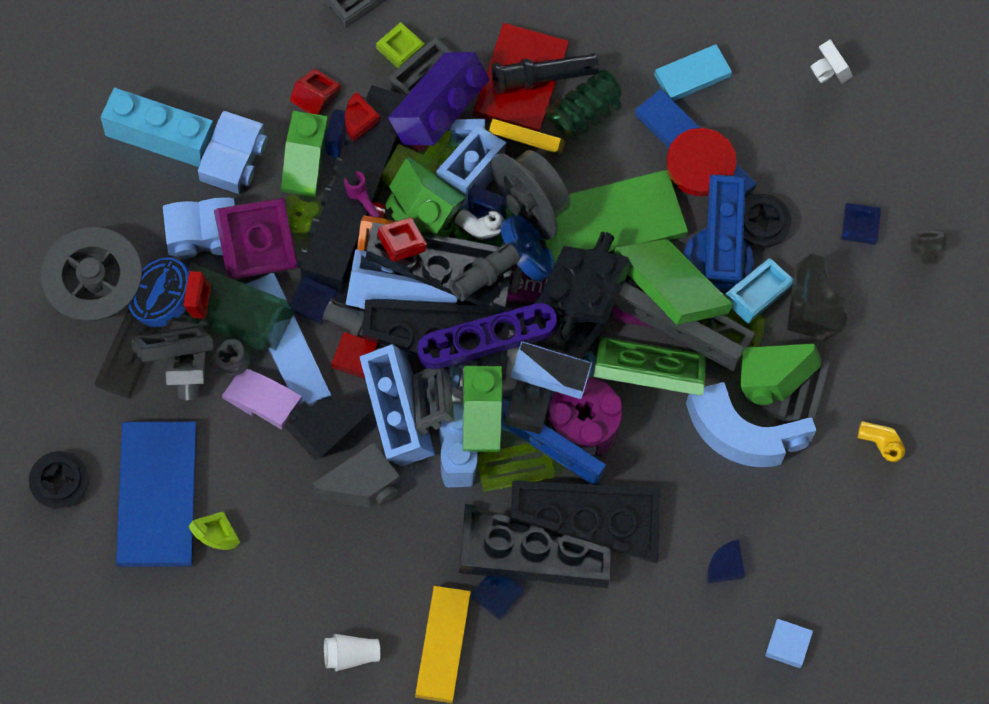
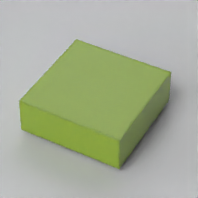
M402 22L376 43V49L397 68L425 46V43Z

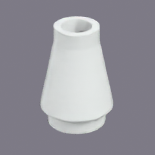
M334 634L333 638H325L324 661L326 668H335L337 672L370 662H379V640Z

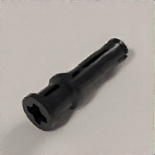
M595 53L534 63L527 58L521 59L520 63L502 66L500 63H493L491 69L492 81L497 94H503L507 89L520 87L530 90L536 86V83L598 75L599 68H594V66L599 65Z

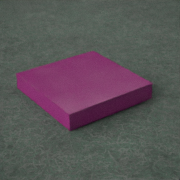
M284 198L213 210L228 281L297 268V258Z

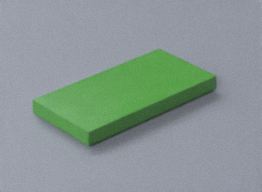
M667 170L569 194L570 207L556 217L558 225L557 234L552 239H542L544 247H548L551 250L556 263L563 246L593 249L600 233L603 231L605 234L608 232L614 236V241L608 251L609 254H613L617 247L661 239L671 241L687 237L688 229L671 179L667 174Z

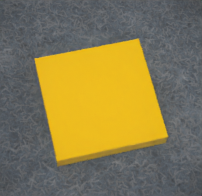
M492 119L489 129L490 133L496 136L558 154L563 153L566 143L561 138L496 119Z

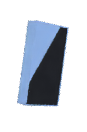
M521 341L510 378L581 399L592 363Z

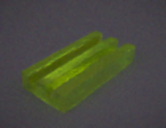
M529 443L502 448L500 452L477 453V465L482 490L485 492L512 486V481L535 482L554 478L555 471L552 459L542 452V457L486 467L485 463L541 452ZM545 465V468L491 479L488 477Z

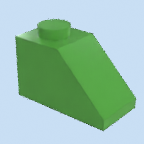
M293 111L286 140L281 192L316 197L329 138L328 116Z
M409 156L405 159L389 185L406 215L436 235L450 225L466 199L465 195Z
M815 344L744 348L742 353L741 389L748 402L758 405H769L773 401H784L821 367L822 359Z
M464 366L463 451L500 452L502 366Z

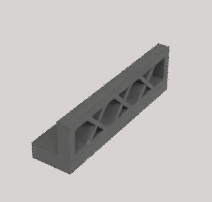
M627 275L614 304L615 307L734 372L742 358L744 348L748 347L753 340L754 332L723 315L707 318L710 328L697 321L676 325L646 293L628 284L631 278ZM732 332L743 338V341L739 345L720 334Z

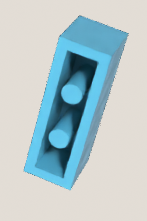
M115 87L100 117L105 136L196 167L200 166L202 157L214 132L213 120Z

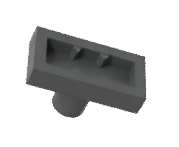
M207 351L168 358L165 371L166 385H177L178 398L192 400L200 396L199 384H204Z

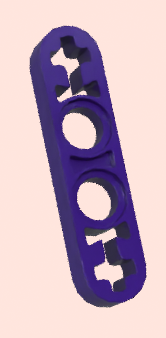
M537 303L434 331L424 335L419 340L417 346L418 357L425 367L440 369L519 347L521 341L530 344L551 337L556 330V313L549 305ZM541 314L543 319H550L546 321V328L539 329L537 324L526 326L527 334L521 335V324L518 319L524 318V325L535 322V315ZM501 323H509L514 326L516 332L512 338L502 340L495 335V328ZM472 332L479 336L480 343L476 348L467 350L461 347L459 340L465 333ZM453 337L456 354L451 355L450 347L440 350V357L433 358L430 353L424 354L429 351V345L432 343H436L437 348L449 346L447 338Z

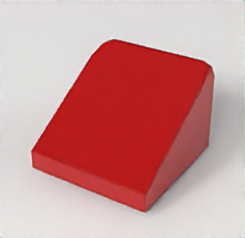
M314 68L296 81L290 101L307 113L321 115L340 92L342 86Z

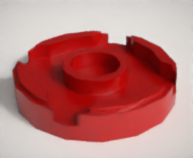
M707 128L689 129L679 134L670 144L666 157L667 174L670 179H673L678 188L683 192L698 197L708 196L710 175L733 176L737 164L735 149L730 141L719 132Z

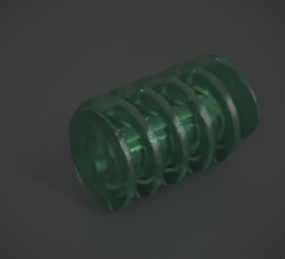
M602 69L598 72L597 76L593 75L588 78L586 84H579L575 91L567 92L565 98H559L554 101L553 106H547L545 112L556 130L575 141L578 139L576 127L581 132L587 133L589 131L587 120L594 126L600 124L597 113H600L607 119L611 116L609 105L616 111L622 109L619 99L622 93L621 88L614 76L607 70Z

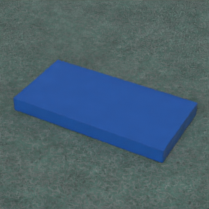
M122 422L116 556L118 567H185L193 565V533L188 526L194 520L196 422Z

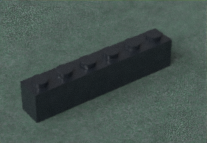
M371 85L367 97H362L380 115V121L354 142L348 133L346 134L344 145L347 146L344 157L339 155L333 168V176H336L332 187L326 186L321 199V206L324 207L320 217L315 216L309 230V237H312L309 247L301 249L297 260V268H300L302 282L339 294H343L352 270L355 249L358 246L361 219L363 215L369 216V213L358 199H352L347 195L344 178L347 179L350 185L357 186L359 182L356 177V171L364 174L367 185L366 193L372 203L378 202L401 141L388 117L405 99L406 95Z

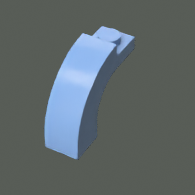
M724 382L704 387L702 396L688 394L686 406L690 418L701 438L718 454L742 465L752 467L781 465L786 454L785 449H788V452H796L808 447L816 432L812 417L775 427H760L745 421L733 408Z

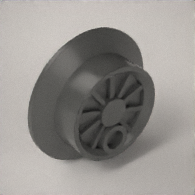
M527 150L516 159L505 154L495 155L491 159L490 170L494 183L507 207L514 214H520L528 219L539 230L543 239H552L558 230L556 217L570 207L568 191L556 170L545 158L532 150Z
M101 227L80 228L60 237L47 251L40 270L41 287L48 302L59 313L79 321L104 320L121 312L135 297L142 277L141 261L134 246L121 234Z

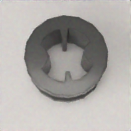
M227 339L221 342L214 351L215 363L226 375H239L250 364L251 356L239 340Z

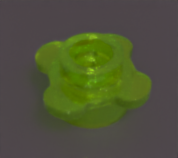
M290 195L286 199V211L290 229L295 232L307 233L310 230L313 217L319 213V206L314 201L308 203L300 200L298 195ZM299 211L302 213V215L296 216V212Z

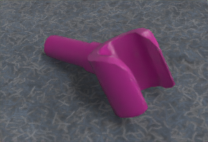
M356 171V177L359 182L357 186L350 185L347 179L344 178L347 195L352 199H358L371 217L380 218L379 212L366 193L367 185L364 174Z

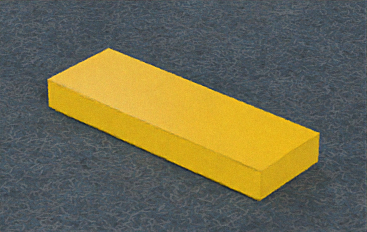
M440 586L433 587L415 698L453 704L471 591Z

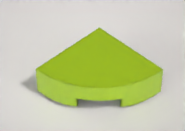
M224 511L193 520L188 526L197 539L212 548L231 550L235 549L240 543Z

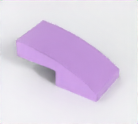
M249 369L236 375L222 395L224 400L252 417L256 414L281 430L290 420L289 414L302 402L301 395Z

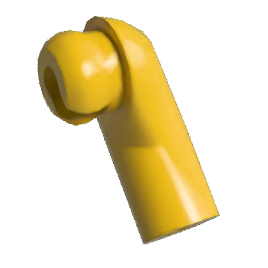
M865 421L860 422L857 438L875 442L882 456L887 461L897 462L903 458L905 447L893 428Z

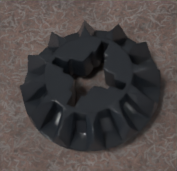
M755 194L745 199L743 237L749 241L750 246L754 244L762 245L765 249L769 245L780 244L788 235L791 227V214L787 206L777 197L768 194ZM760 210H762L765 220L771 221L768 223L765 232H763L759 223H754L758 219Z
M64 451L51 452L42 456L33 465L29 474V488L32 495L41 505L55 510L66 506L72 507L73 503L84 497V492L87 485H89L88 472L84 463L74 454ZM60 468H62L65 479L71 482L62 484L61 489L57 493L54 484L48 481L56 479L58 473H60Z

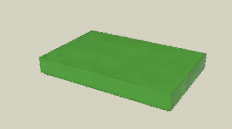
M668 239L615 248L614 255L628 257L632 266L628 273L629 277L676 325L729 314L733 304Z
M600 337L593 377L702 396L705 385L706 356L700 353Z

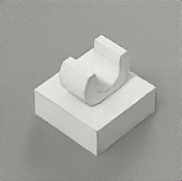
M831 39L819 46L824 58L818 60L810 67L820 83L829 80L834 74L841 84L853 77L849 66Z

